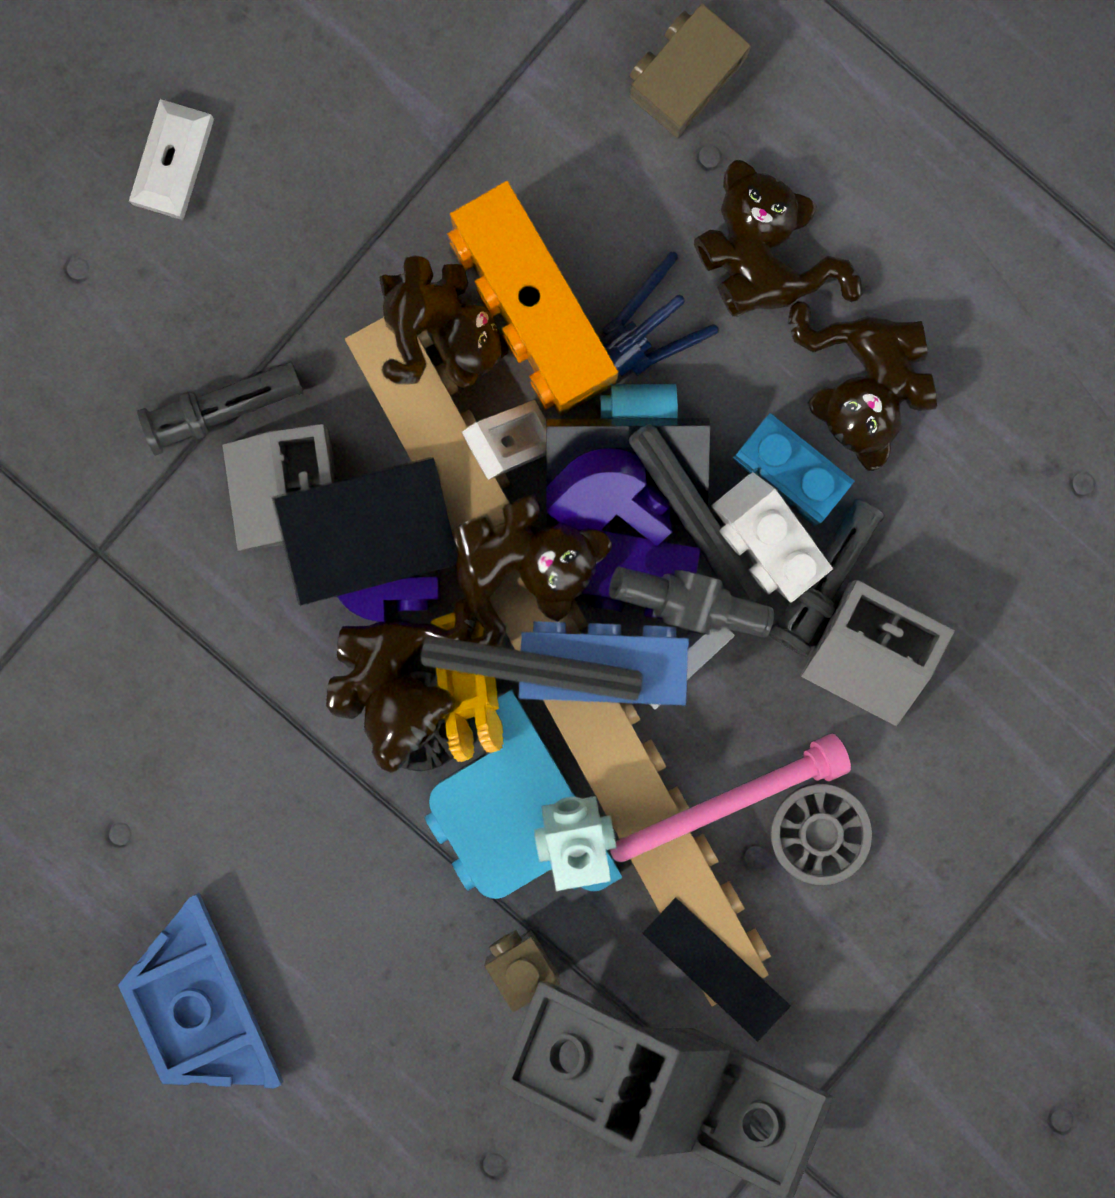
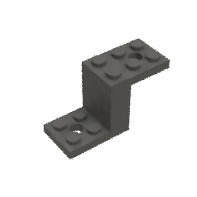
M539 982L499 1082L500 1086L637 1158L692 1152L779 1198H794L833 1100V1096L694 1028H641L550 982ZM569 1040L577 1046L580 1054L579 1063L572 1072L566 1071L559 1060L560 1049ZM759 1108L766 1110L773 1120V1131L764 1141L758 1139L753 1134L750 1126L751 1117Z

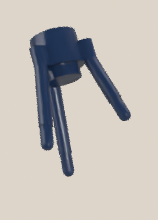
M670 252L617 317L601 329L605 336L600 341L621 377L631 369L638 376L651 365L716 335L719 331L718 326L713 324L645 355L644 352L652 347L645 336L684 304L685 299L682 295L675 296L638 327L633 321L625 326L677 261L678 255L676 252Z

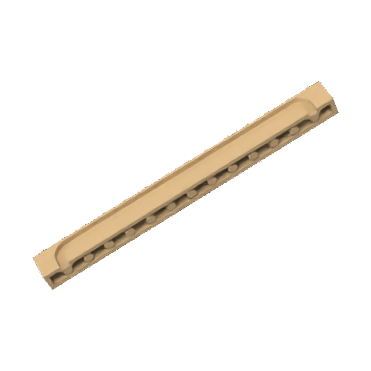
M384 317L345 338L347 345L411 461L428 457L434 458L451 531L458 525L486 513L493 526L504 523L502 508L509 504L502 489L511 484L505 473L488 480L471 452L462 431L476 423V420L470 409L460 414L450 395L458 392L459 389L445 374L444 362L434 367L428 357L425 348L432 345L433 342L427 331L417 335L418 343L427 365L419 383L412 385L395 384L383 375L381 367L388 359H396L404 363L396 345L395 334L387 328ZM513 570L509 573L497 590L489 597L494 610L506 626L505 632L515 650L521 651V632H533V621L556 622L547 618L538 608L536 597L525 587L519 570ZM573 599L568 615L559 622L566 623V634H581L580 630L586 628L588 623ZM543 700L605 814L611 816L612 826L619 839L689 809L678 787L676 786L667 791L658 772L666 768V765L653 741L650 739L642 744L632 725L640 721V718L632 703ZM691 832L631 858L660 913L676 897L762 979L769 975L762 961L771 956L757 930L754 928L746 933L736 914L745 908L730 881L719 885L710 866L719 861L704 834L693 838ZM704 992L711 1006L716 1005L717 1003Z

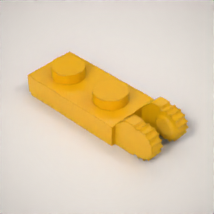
M455 613L432 619L431 623L448 631L455 626ZM476 621L471 639L483 636L484 628L478 621ZM436 668L438 686L448 690L456 700L452 711L442 718L445 720L447 743L454 759L457 762H463L471 759L475 753L473 732L466 720L475 717L478 740L483 750H486L487 753L501 750L504 738L502 736V722L496 712L499 709L495 677Z

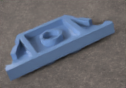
M199 892L188 898L180 911L148 947V950L121 980L118 987L162 1084L189 1085L190 1083H206L209 1086L224 1087L240 1084L264 1085V1088H276L282 1085L284 1080Z

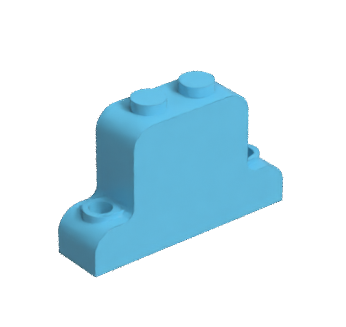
M513 689L498 697L499 709L496 712L503 727V748L492 753L488 752L441 780L430 794L429 806L431 813L424 816L437 841L442 844L448 840L459 857L452 865L464 887L468 891L476 887L482 895L492 899L503 898L552 869L551 861H539L534 829L544 828L541 806L555 804L563 798L576 797ZM606 850L611 881L581 886V888L588 891H600L623 878L620 869L608 850Z

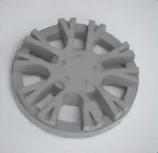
M813 784L802 787L788 795L779 805L773 816L771 844L774 854L788 873L805 883L831 885L841 882L853 875L862 866L870 851L872 829L868 814L862 804L852 794L839 787L827 784ZM825 793L842 798L836 811L831 814H827L823 808ZM814 795L818 813L810 814L804 796ZM794 803L800 807L804 814V819L800 823H793L784 818L787 810ZM853 807L857 814L843 824H840L836 818ZM862 826L861 845L848 843L844 840L843 832L847 828ZM780 828L799 829V838L780 837ZM794 843L801 844L803 847L802 855L791 864L785 856L783 849ZM841 844L856 855L851 863L836 853ZM811 853L816 855L811 874H806L802 871L808 855ZM832 855L838 864L840 872L823 876L821 862L825 856Z

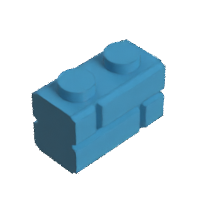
M771 413L764 418L731 459L749 474L754 472L774 487L785 503L790 507H797V513L813 526L822 523L855 482Z

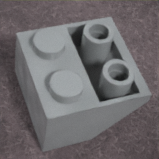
M324 424L267 432L222 445L237 550L243 551L283 545L271 497L337 481L330 430Z
M858 580L850 581L800 677L897 726L930 680L955 630Z

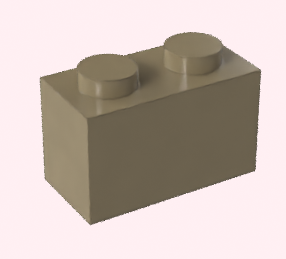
M703 3L692 15L683 11L664 35L669 42L657 56L650 51L646 53L629 75L634 80L631 84L630 98L677 139L745 62L751 45Z

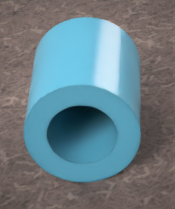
M611 384V395H601V419L678 418L676 384Z

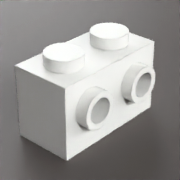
M754 472L711 505L725 524L719 532L739 556L743 552L748 555L754 563L749 572L768 595L776 590L792 603L833 570L777 490Z

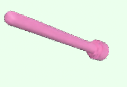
M835 734L824 736L811 742L810 749L803 753L804 758L615 841L616 848L610 849L611 857L615 861L625 862L812 777L817 781L824 778L828 782L839 778L851 770L848 753L841 740Z

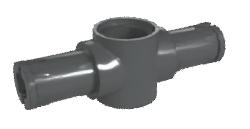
M617 567L610 583L609 595L611 598L651 608L656 616L663 617V624L692 632L710 635L711 630L717 632L722 628H727L764 638L769 634L774 620V609L772 607L731 596L728 589L721 588L723 581L691 572L675 570L674 575L666 573L659 577L641 571Z

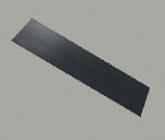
M676 897L642 933L757 1042L791 1007L785 999Z

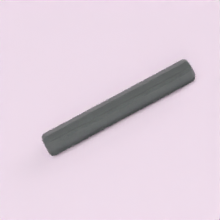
M651 424L641 427L629 438V443L664 497L669 501L670 506L697 547L701 548L702 555L718 579L723 581V587L730 591L731 596L755 602L761 597V588L750 574L740 556L731 548L719 532L721 529L720 525L661 434Z
M435 636L425 638L421 653V662L425 666L633 701L639 698L643 681L642 673L638 670Z

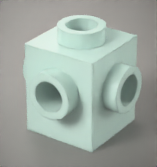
M596 796L583 799L567 797L557 801L555 804L541 806L544 828L534 829L539 861H551L556 891L611 881L606 850L616 848L611 816L599 817Z

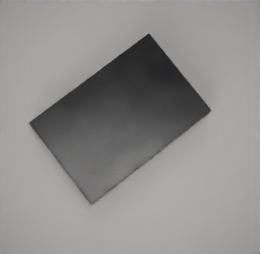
M709 418L546 419L547 486L574 459L587 452L613 448L637 455L629 443V438L641 427L651 424L659 431L708 507ZM645 468L646 485L651 484L660 490ZM670 506L671 524H682ZM547 513V525L560 523ZM616 515L608 524L628 523Z
M433 457L271 497L297 601L300 606L456 565L458 556Z

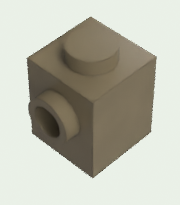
M532 929L521 936L517 930L512 931L489 946L492 954L486 957L484 966L513 1013L532 1001L539 982H550L556 986L560 984L558 971Z

